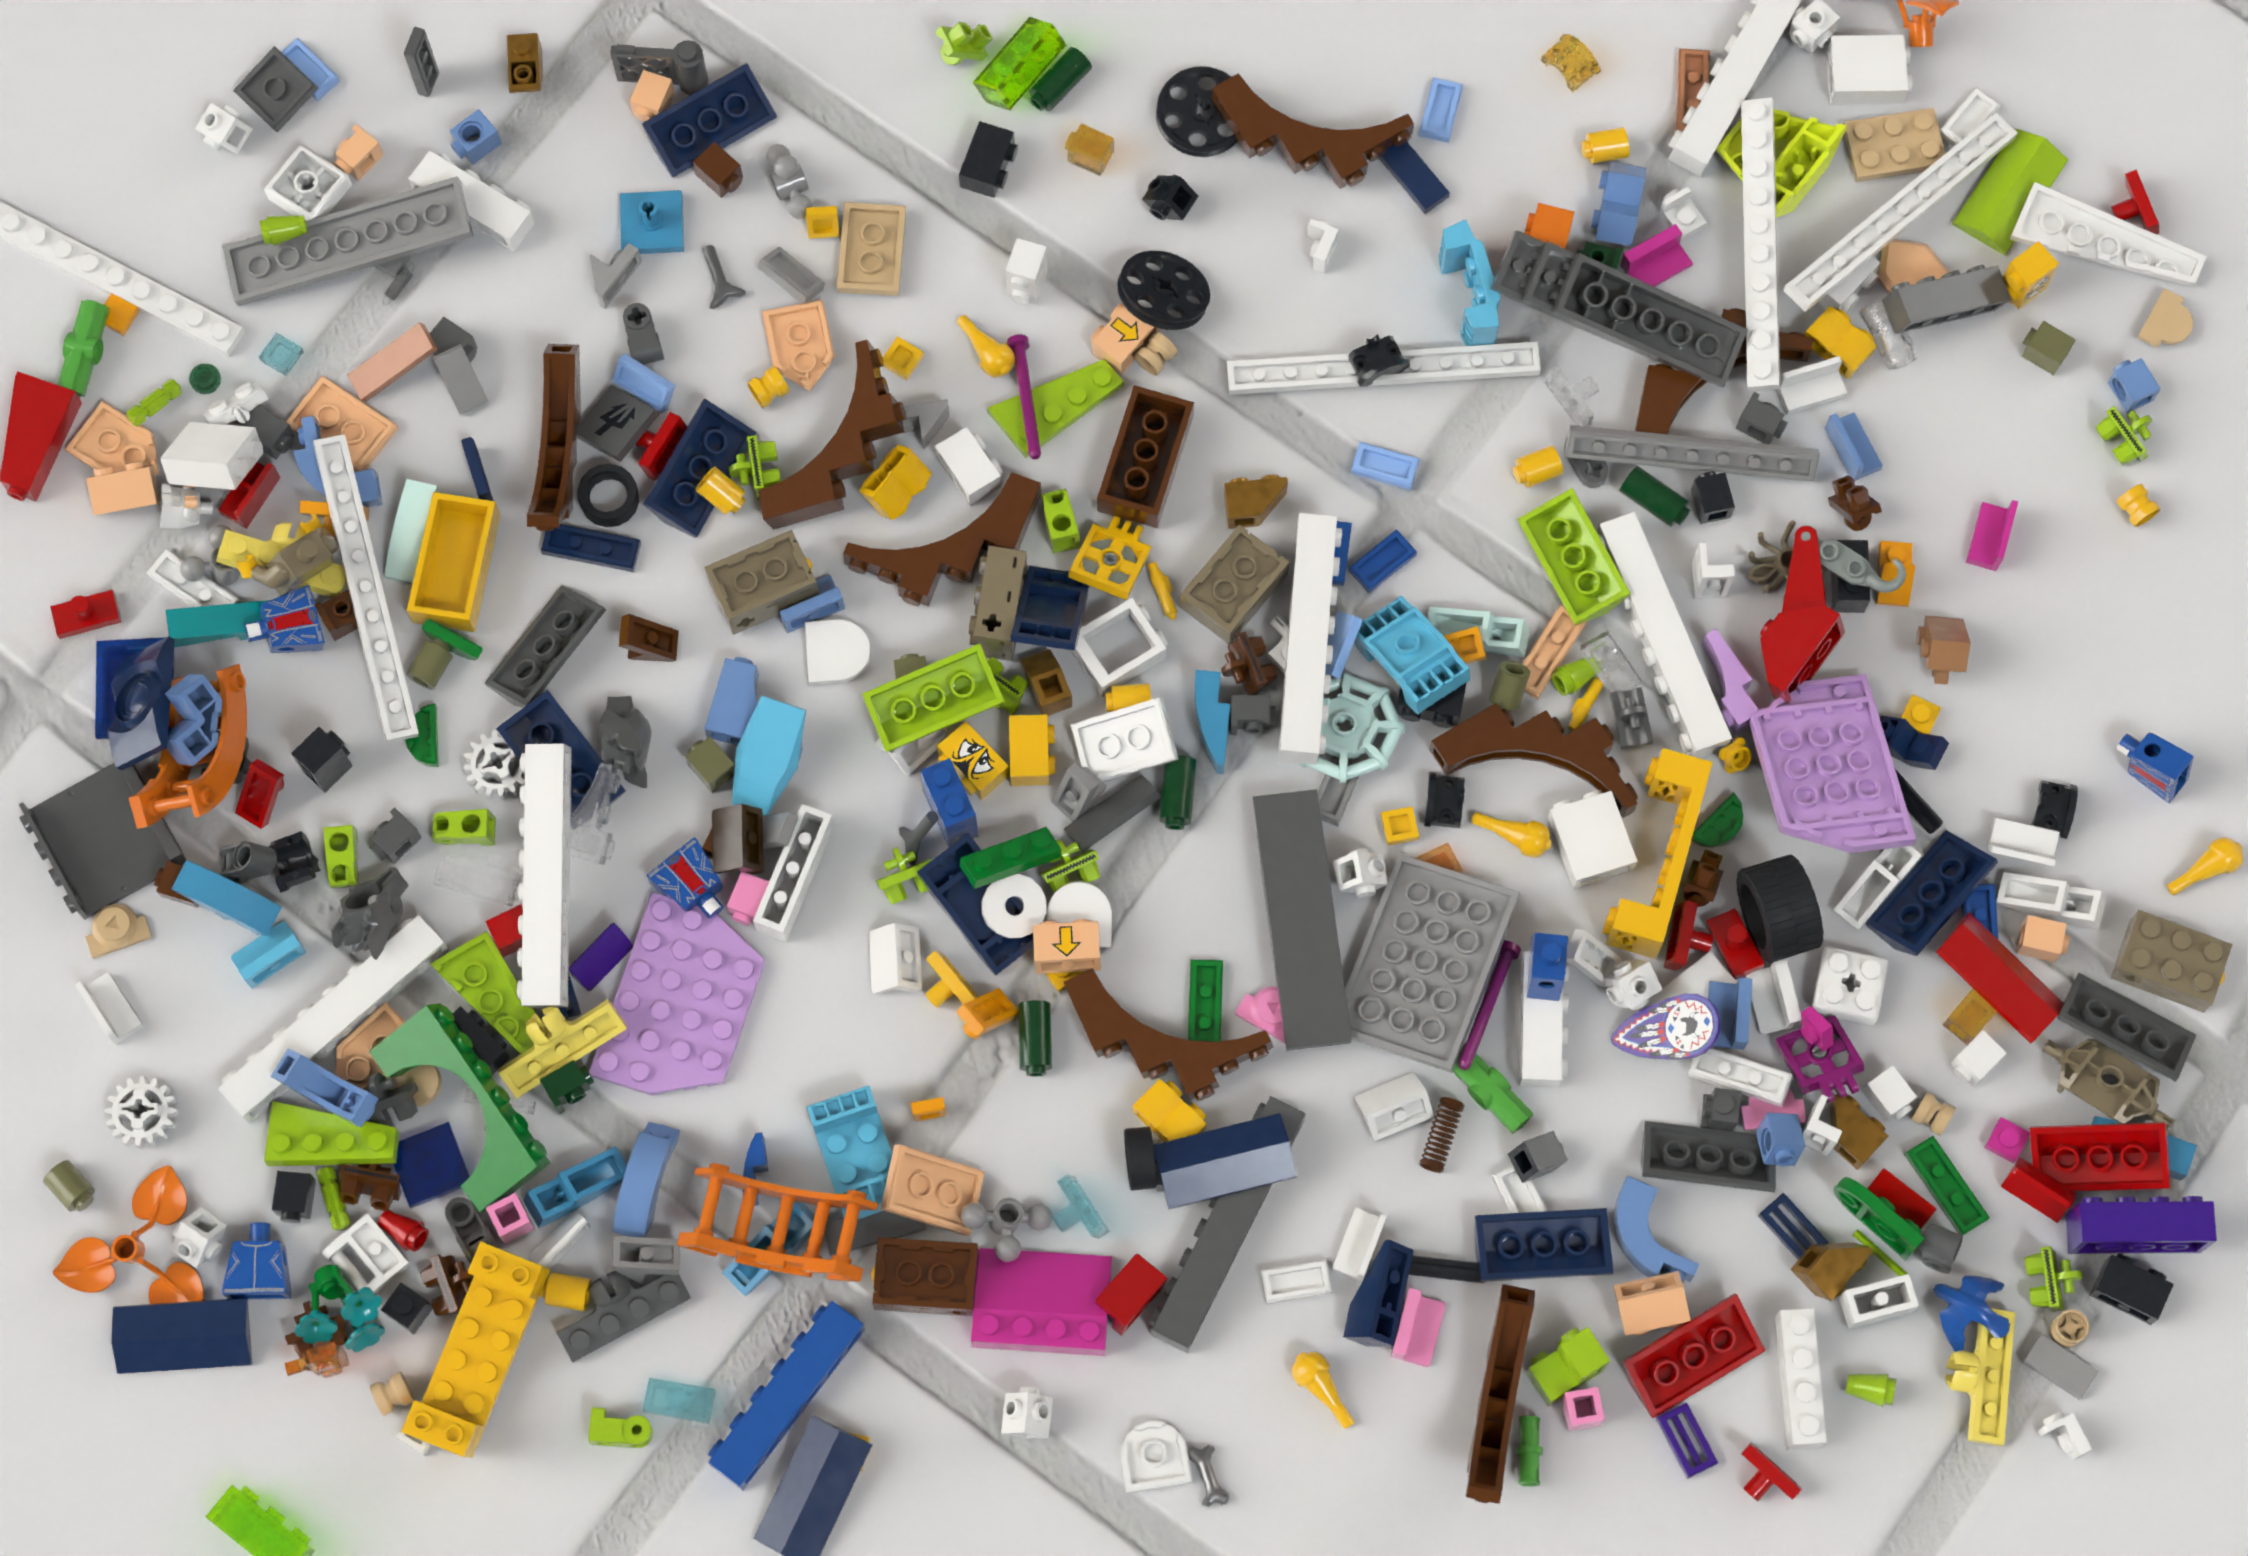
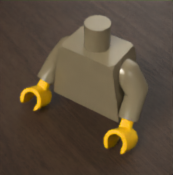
M311 514L313 518L307 523L300 522L306 535L279 551L266 567L257 565L253 554L246 555V561H236V564L243 579L252 577L254 580L276 589L280 596L330 567L333 559L332 554L338 550V542L324 528L317 515Z

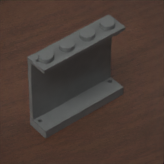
M113 763L31 809L23 802L19 804L24 815L19 817L24 828L29 834L34 832L38 839V842L34 843L37 852L42 860L48 858L53 867L48 870L51 878L57 887L63 885L68 894L63 897L67 907L72 914L77 911L84 920L95 915L105 906L114 904L154 882L160 868L164 869L167 861L183 866L187 860L164 818L148 827L137 829L129 797L143 789L145 783L135 765L121 771Z

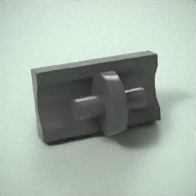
M1642 687L1627 691L1610 692L1609 696L1621 749L1653 744Z
M376 1073L369 1077V1086L364 1087L363 1090L379 1099L375 1104L373 1115L367 1120L368 1122L388 1125L392 1120L387 1109L391 1107L398 1121L409 1119L418 1112L413 1095L419 1090L415 1081L394 1088L396 1086L395 1080L393 1078L386 1079L382 1073Z

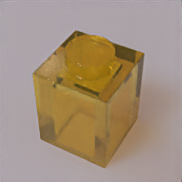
M1081 123L1076 133L1072 131L1069 134L1065 143L1068 162L1101 176L1114 152V138Z
M1972 989L1942 1025L1968 1045L1997 1011Z

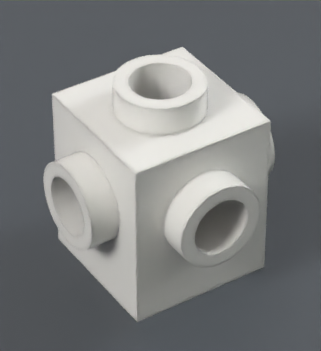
M1815 0L1806 9L1802 6L1793 14L1790 19L1792 24L1788 34L1798 47L1804 48L1811 54L1818 46L1822 49L1829 43L1830 37L1834 36L1833 33L1837 29L1840 16L1822 0Z
M210 103L195 128L206 135L203 139L205 143L218 151L223 146L236 155L253 130V128L238 120L241 115L239 112L226 104L221 109L213 103Z
M1362 848L1350 851L1348 855L1333 861L1339 892L1355 893L1357 897L1364 898L1375 895L1377 889L1388 885L1386 866L1382 854L1370 853L1368 849Z
M1633 959L1632 961L1621 962L1612 968L1613 972L1603 978L1608 987L1606 993L1610 1001L1617 1007L1629 1008L1631 1010L1644 1007L1649 1003L1648 999L1663 990L1650 962L1645 960Z
M200 1207L176 1226L173 1231L175 1239L170 1250L195 1268H198L205 1261H213L218 1256L223 1246L220 1242L227 1225Z
M1020 1387L1019 1393H1006L1001 1434L1022 1439L1049 1438L1053 1398L1039 1395V1389Z

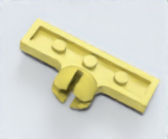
M285 522L275 526L269 541H262L225 530L216 562L238 569L236 561H246L245 556L253 554L257 565L266 567L279 551L305 536L306 533L298 525L295 538H290L289 532L292 523ZM332 563L330 567L299 585L298 588L310 585L311 592L333 598L341 594L346 577L343 566Z
M609 999L576 1020L569 1021L565 1019L557 1007L549 1006L542 1009L545 1015L542 1019L535 1013L527 1021L526 1033L534 1045L498 1068V1074L516 1098L541 1084L540 1079L572 1060L577 1061L627 1029V1024Z
M1991 1308L1997 1314L2008 1319L2010 1324L2008 1334L2002 1338H1995L1984 1325L1978 1322L1974 1352L1959 1350L1952 1353L1946 1368L1956 1371L1954 1375L1945 1374L1946 1384L1951 1390L1966 1392L1970 1396L1971 1405L1967 1441L2003 1446L2005 1442L2015 1312Z

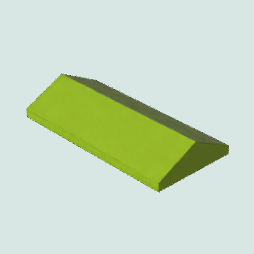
M2016 128L2015 131L2018 134L2015 139L1999 152L1952 223L1955 227L2004 256L2015 242L2009 238L2033 184L2036 182L2050 188L2068 162V159L2045 137Z
M1573 488L1517 519L1575 626L1607 614L1631 595Z
M980 643L862 693L886 753L1005 703Z

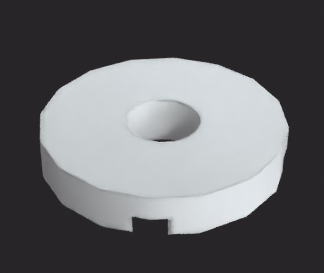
M1015 874L991 883L981 901L982 915L987 926L997 934L1008 939L1022 938L1033 933V925H1040L1047 911L1046 897L1042 888L1032 878L1022 874ZM1016 897L1022 902L1023 909L1019 915H1011L1006 911L1005 903L1008 898Z

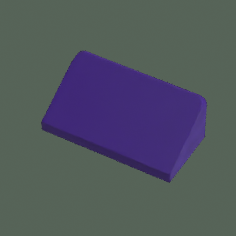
M611 923L571 964L568 970L581 986L587 991H592L633 948V944L615 923Z

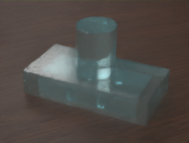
M1067 1174L1057 1181L1070 1202L1069 1205L1052 1216L1061 1232L1066 1231L1079 1221L1083 1222L1093 1238L1100 1239L1110 1232L1075 1176Z
M649 1378L642 1411L649 1414L709 1424L716 1390Z

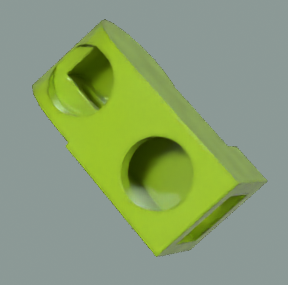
M1066 488L1042 493L1041 499L1053 554L1081 548L1079 530Z
M488 809L436 813L433 815L432 842L442 845L458 843H480L482 846L495 845L496 817Z
M353 825L323 827L330 887L358 885V830Z
M591 1407L588 1436L590 1445L643 1448L651 1442L653 1428L644 1416L634 1415L628 1419L607 1418L605 1408Z

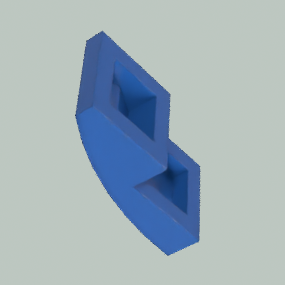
M762 1132L755 1133L744 1164L743 1176L756 1180V1173L768 1171L765 1138ZM758 1193L754 1206L759 1205Z

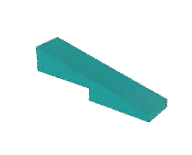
M267 601L166 610L169 637L174 639V647L239 637L240 641L247 640L244 624L261 620L259 610L261 604Z

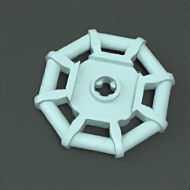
M1344 671L1340 679L1331 678L1330 692L1342 688V693L1331 700L1330 697L1323 698V705H1329L1327 724H1321V735H1326L1325 752L1340 758L1339 766L1319 757L1316 765L1299 763L1303 768L1310 767L1340 780V783H1346L1348 779L1378 769H1386L1389 766L1388 760L1400 736L1405 733V724L1401 723L1390 696L1391 691L1386 686L1379 687L1350 675V672ZM1353 689L1370 697L1366 700L1351 694L1350 691ZM1381 705L1386 717L1384 721H1378L1374 715L1373 708ZM1349 720L1352 729L1346 732L1340 731V727L1336 724ZM1378 732L1386 733L1387 735L1378 750L1372 745ZM1362 753H1366L1370 758L1348 766V758L1356 759Z

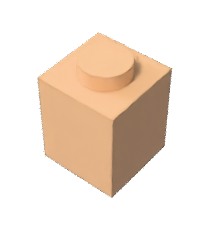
M643 70L630 99L633 115L645 122L668 109L675 94L672 79Z
M2028 915L2021 924L2016 954L2055 962L2061 953H2066L2069 945L2070 936L2065 934L2067 924Z

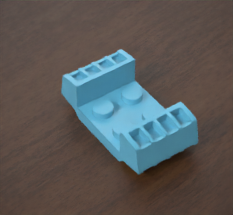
M1463 220L1443 229L1439 253L1441 274L1444 275L1463 270L1465 285L1467 289L1472 288L1475 297L1472 298V307L1464 309L1460 330L1464 345L1496 344L1497 328H1499L1497 312L1500 295L1498 292L1490 289L1494 276L1484 244L1474 237L1467 221Z
M1399 596L1395 601L1387 604L1378 612H1374L1372 616L1362 620L1354 642L1356 648L1368 662L1376 659L1400 685L1406 704L1415 713H1421L1441 698H1444L1464 683L1470 681L1469 667L1455 652L1452 645L1415 606H1412L1402 596Z
M868 1085L806 1106L835 1193L847 1194V1190H856L867 1194V1200L878 1203L877 1210H860L858 1219L884 1211L880 1208L892 1152L870 1086ZM841 1208L842 1214L845 1217L846 1209Z

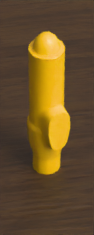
M1157 562L1149 563L1147 568L1150 573V580L1156 590L1166 617L1174 620L1178 611L1170 594L1172 592L1171 583L1168 577L1163 575Z
M1597 677L1593 679L1583 698L1576 700L1571 710L1573 715L1568 725L1569 730L1573 731L1579 728L1588 717L1589 711L1604 686L1603 678Z

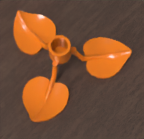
M1897 0L1904 21L1903 28L1909 29L1908 46H1933V28L1936 27L1937 15L1942 17L1950 8L1959 5V0H1908L1906 5L1923 8L1922 14L1912 15V20L1908 18L1903 0Z
M166 1165L155 1170L136 1189L132 1199L133 1214L139 1219L149 1220L146 1225L137 1231H132L131 1236L121 1235L113 1241L111 1249L106 1242L95 1237H87L77 1241L69 1248L61 1262L53 1270V1275L72 1289L86 1293H96L107 1289L115 1281L116 1272L112 1264L117 1262V1260L128 1264L138 1262L160 1277L150 1285L148 1292L150 1304L204 1301L203 1283L193 1267L182 1262H174L164 1273L161 1269L143 1258L145 1246L139 1239V1236L151 1229L155 1221L161 1225L174 1224L182 1218L187 1209V1193L174 1169Z

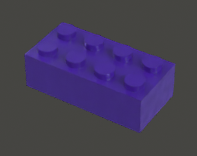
M2156 1196L2149 1198V1202H2136V1197H2118L2115 1199L2116 1202H2103L2102 1197H2086L2066 1214L2068 1254L2202 1253L2217 1241L2214 1201H2203L2201 1196L2183 1197L2182 1201H2170L2169 1197Z

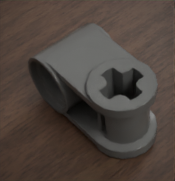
M641 303L628 305L623 313V321L631 357L643 365L664 360L659 336L655 330L648 307ZM641 318L642 323L639 325L635 324V319Z
M248 841L222 846L219 848V854L222 856V873L219 875L237 884L245 883L248 880L261 876H267L275 868L277 861L276 852L271 847Z
M456 1197L447 1203L445 1207L446 1219L469 1263L472 1262L480 1241L496 1248L499 1247L488 1225L483 1221L469 1199ZM462 1206L468 1207L470 1209L469 1217L462 1222L455 1221V1210Z
M1931 1223L1921 1246L1922 1263L1935 1271L1949 1274L1952 1269V1263L1955 1261L1962 1245L1963 1235Z

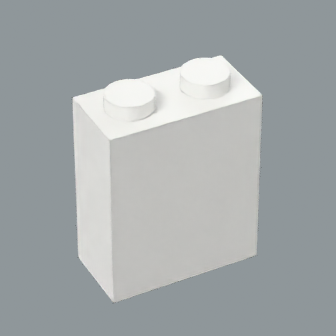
M1841 35L1830 37L1826 48L1830 105L1904 103L1906 95L1912 91L1913 85L1912 74H1907V65L1910 63V47L1905 46L1904 35Z
M189 422L160 460L169 484L235 490L264 452L255 427Z
M1601 790L1592 791L1584 795L1582 800L1573 803L1570 799L1563 800L1554 804L1553 809H1550L1547 819L1573 889L1633 871L1636 867L1637 859L1612 791L1602 793Z

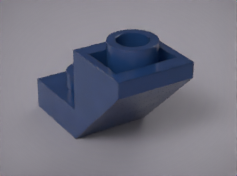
M1880 716L1881 725L1892 757L1912 767L1936 770L1949 745V742L1943 736L1918 733L1903 718Z

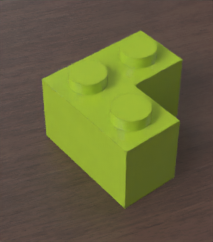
M1577 1327L1570 1330L1560 1338L1561 1340L1557 1343L1559 1347L1556 1351L1548 1354L1545 1350L1529 1360L1532 1366L1528 1368L1526 1374L1547 1406L1561 1399L1565 1392L1577 1389L1602 1373L1610 1363V1359L1589 1327L1582 1331H1579Z

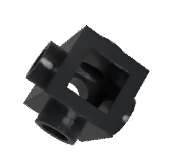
M1157 175L1150 182L1148 191L1142 200L1150 207V213L1160 220H1184L1199 196L1181 176Z

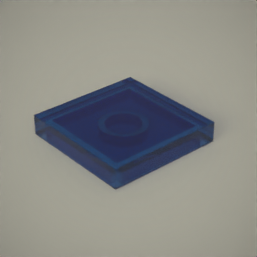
M449 1122L399 1141L397 1160L393 1165L397 1175H400V1184L410 1208L461 1189V1185L470 1177Z

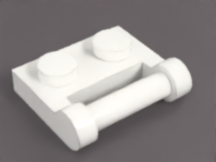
M368 1213L330 1243L322 1252L328 1261L332 1260L339 1266L341 1272L357 1291L363 1287H369L373 1293L378 1294L383 1287L410 1266V1263ZM348 1245L355 1250L376 1276L369 1283L343 1253V1250Z

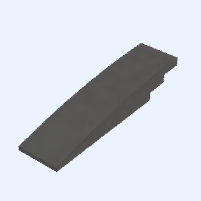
M1518 230L1513 232L1490 288L1549 316L1722 388L1726 385L1748 329L1588 256L1581 253H1572L1550 242L1544 243Z
M1317 789L1253 796L1261 876L1286 1051L1351 1044L1343 971Z

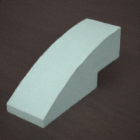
M406 479L390 539L384 573L385 578L413 584L433 492L440 493L436 485Z
M1430 607L1428 620L1442 635L1478 626L1486 653L1525 658L1530 627L1525 619L1493 616L1490 611Z

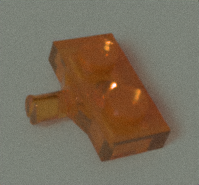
M336 1342L302 1352L303 1358L284 1363L288 1376L305 1370H312L317 1375L322 1374L324 1378L342 1373L343 1367L350 1365L347 1353Z

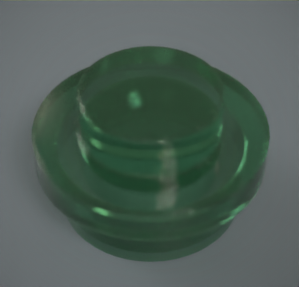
M199 364L191 371L189 382L197 393L210 394L220 386L221 375L215 366Z

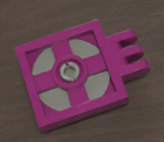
M1835 1015L1826 1018L1833 1026L1834 1045L1824 1052L1815 1043L1810 1044L1801 1033V1029L1775 1039L1778 1051L1803 1094L1805 1095L1820 1089L1822 1094L1828 1096V1104L1835 1101L1834 1094L1831 1091L1833 1089L1840 1099L1847 1096L1843 1085H1847L1852 1094L1859 1092L1858 1084L1853 1075L1864 1071L1862 1059Z

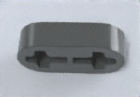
M1567 458L1584 486L1597 488L1606 481L1608 475L1606 461ZM1588 462L1593 470H1600L1598 478H1595L1594 475H1587L1589 470Z

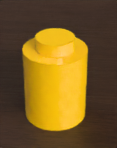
M1624 127L1586 134V140L1581 142L1584 159H1589L1591 164L1629 157V141Z
M1550 445L1517 458L1516 466L1513 467V473L1518 484L1523 483L1526 488L1563 475V466L1556 449Z
M717 467L710 469L695 489L697 493L725 515L730 511L733 514L736 513L746 500L742 497L745 490Z
M1150 683L1111 686V692L1105 693L1106 711L1112 712L1151 700Z
M551 1272L540 1297L545 1298V1305L585 1312L590 1300L589 1288L592 1284V1279Z

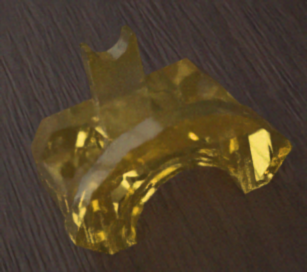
M1563 34L1559 38L1560 41L1542 55L1541 61L1546 66L1550 64L1556 67L1564 76L1567 87L1574 92L1589 80L1593 74L1597 75L1601 70L1591 51L1579 39L1570 34Z

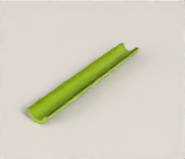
M1858 1229L1853 1236L1863 1245L1870 1247L1873 1250L1872 1253L1898 1276L1908 1274Z

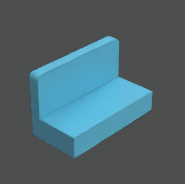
M283 921L270 929L267 936L261 935L231 955V960L245 982L252 989L305 954L306 951L288 924Z

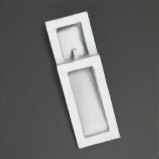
M1914 846L1884 849L1833 910L1857 930H1860L1924 854Z
M2003 872L1996 902L1998 905L2036 917L2099 930L2106 899L2102 891L2069 886L2067 881Z

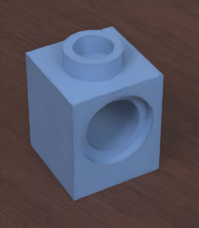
M479 109L449 130L453 142L450 144L459 158L466 157L472 165L502 144L497 129ZM472 136H479V139L474 142L467 141Z
M2142 358L2132 363L2130 360H2126L2118 364L2113 369L2114 373L2108 381L2109 386L2126 413L2154 401L2161 390Z
M1766 1113L1756 1131L1763 1163L1795 1166L1806 1147L1798 1114Z

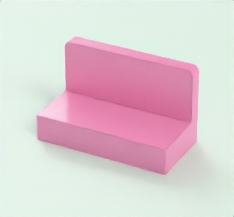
M1409 1288L1391 1358L1429 1367L1445 1303L1421 1296L1422 1291Z

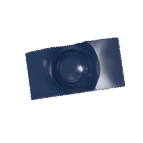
M1029 566L1011 633V642L1074 651L1079 639L1090 586L1069 578V571Z
M169 636L124 659L111 683L116 701V718L107 731L115 766L121 771L167 748L170 701L165 696V693L171 689L174 639Z
M967 833L916 873L938 905L960 930L970 947L996 976L1034 946L1033 933L1022 938L1008 939L997 934L987 926L982 915L981 901L990 884L974 889L959 866L961 857L981 850L970 834ZM1010 897L1005 903V908L1009 914L1019 915L1023 905L1018 898Z

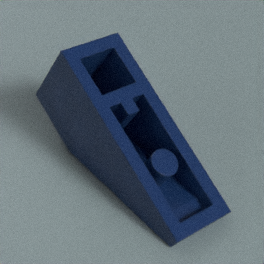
M1392 1240L1384 1241L1350 1303L1343 1334L1344 1338L1367 1347L1394 1346L1413 1249Z

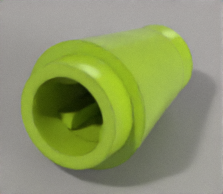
M304 215L267 216V219L260 220L265 245L273 244V246H277L308 233Z
M1590 655L1559 666L1551 676L1553 685L1563 696L1568 694L1574 695L1600 672V665L1596 658Z
M1849 1374L1846 1394L1884 1407V1404L1893 1405L1896 1379L1888 1377L1889 1374Z

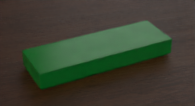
M1191 959L1188 1023V1040L1221 1041L1223 960Z
M1934 1136L1929 1137L1904 1154L1958 1234L1964 1236L1990 1219Z

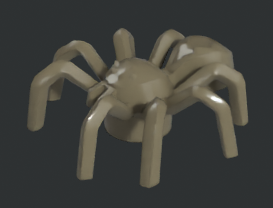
M1795 521L1789 522L1781 538L1783 550H1779L1766 542L1763 532L1758 533L1759 544L1775 553L1776 556L1756 558L1753 551L1749 552V561L1759 565L1750 568L1748 579L1755 585H1764L1763 594L1772 592L1784 577H1786L1787 585L1793 548L1788 547L1787 541L1796 524ZM1774 562V564H1761V563ZM1822 567L1823 574L1827 571L1824 567ZM1776 573H1779L1770 585H1765Z

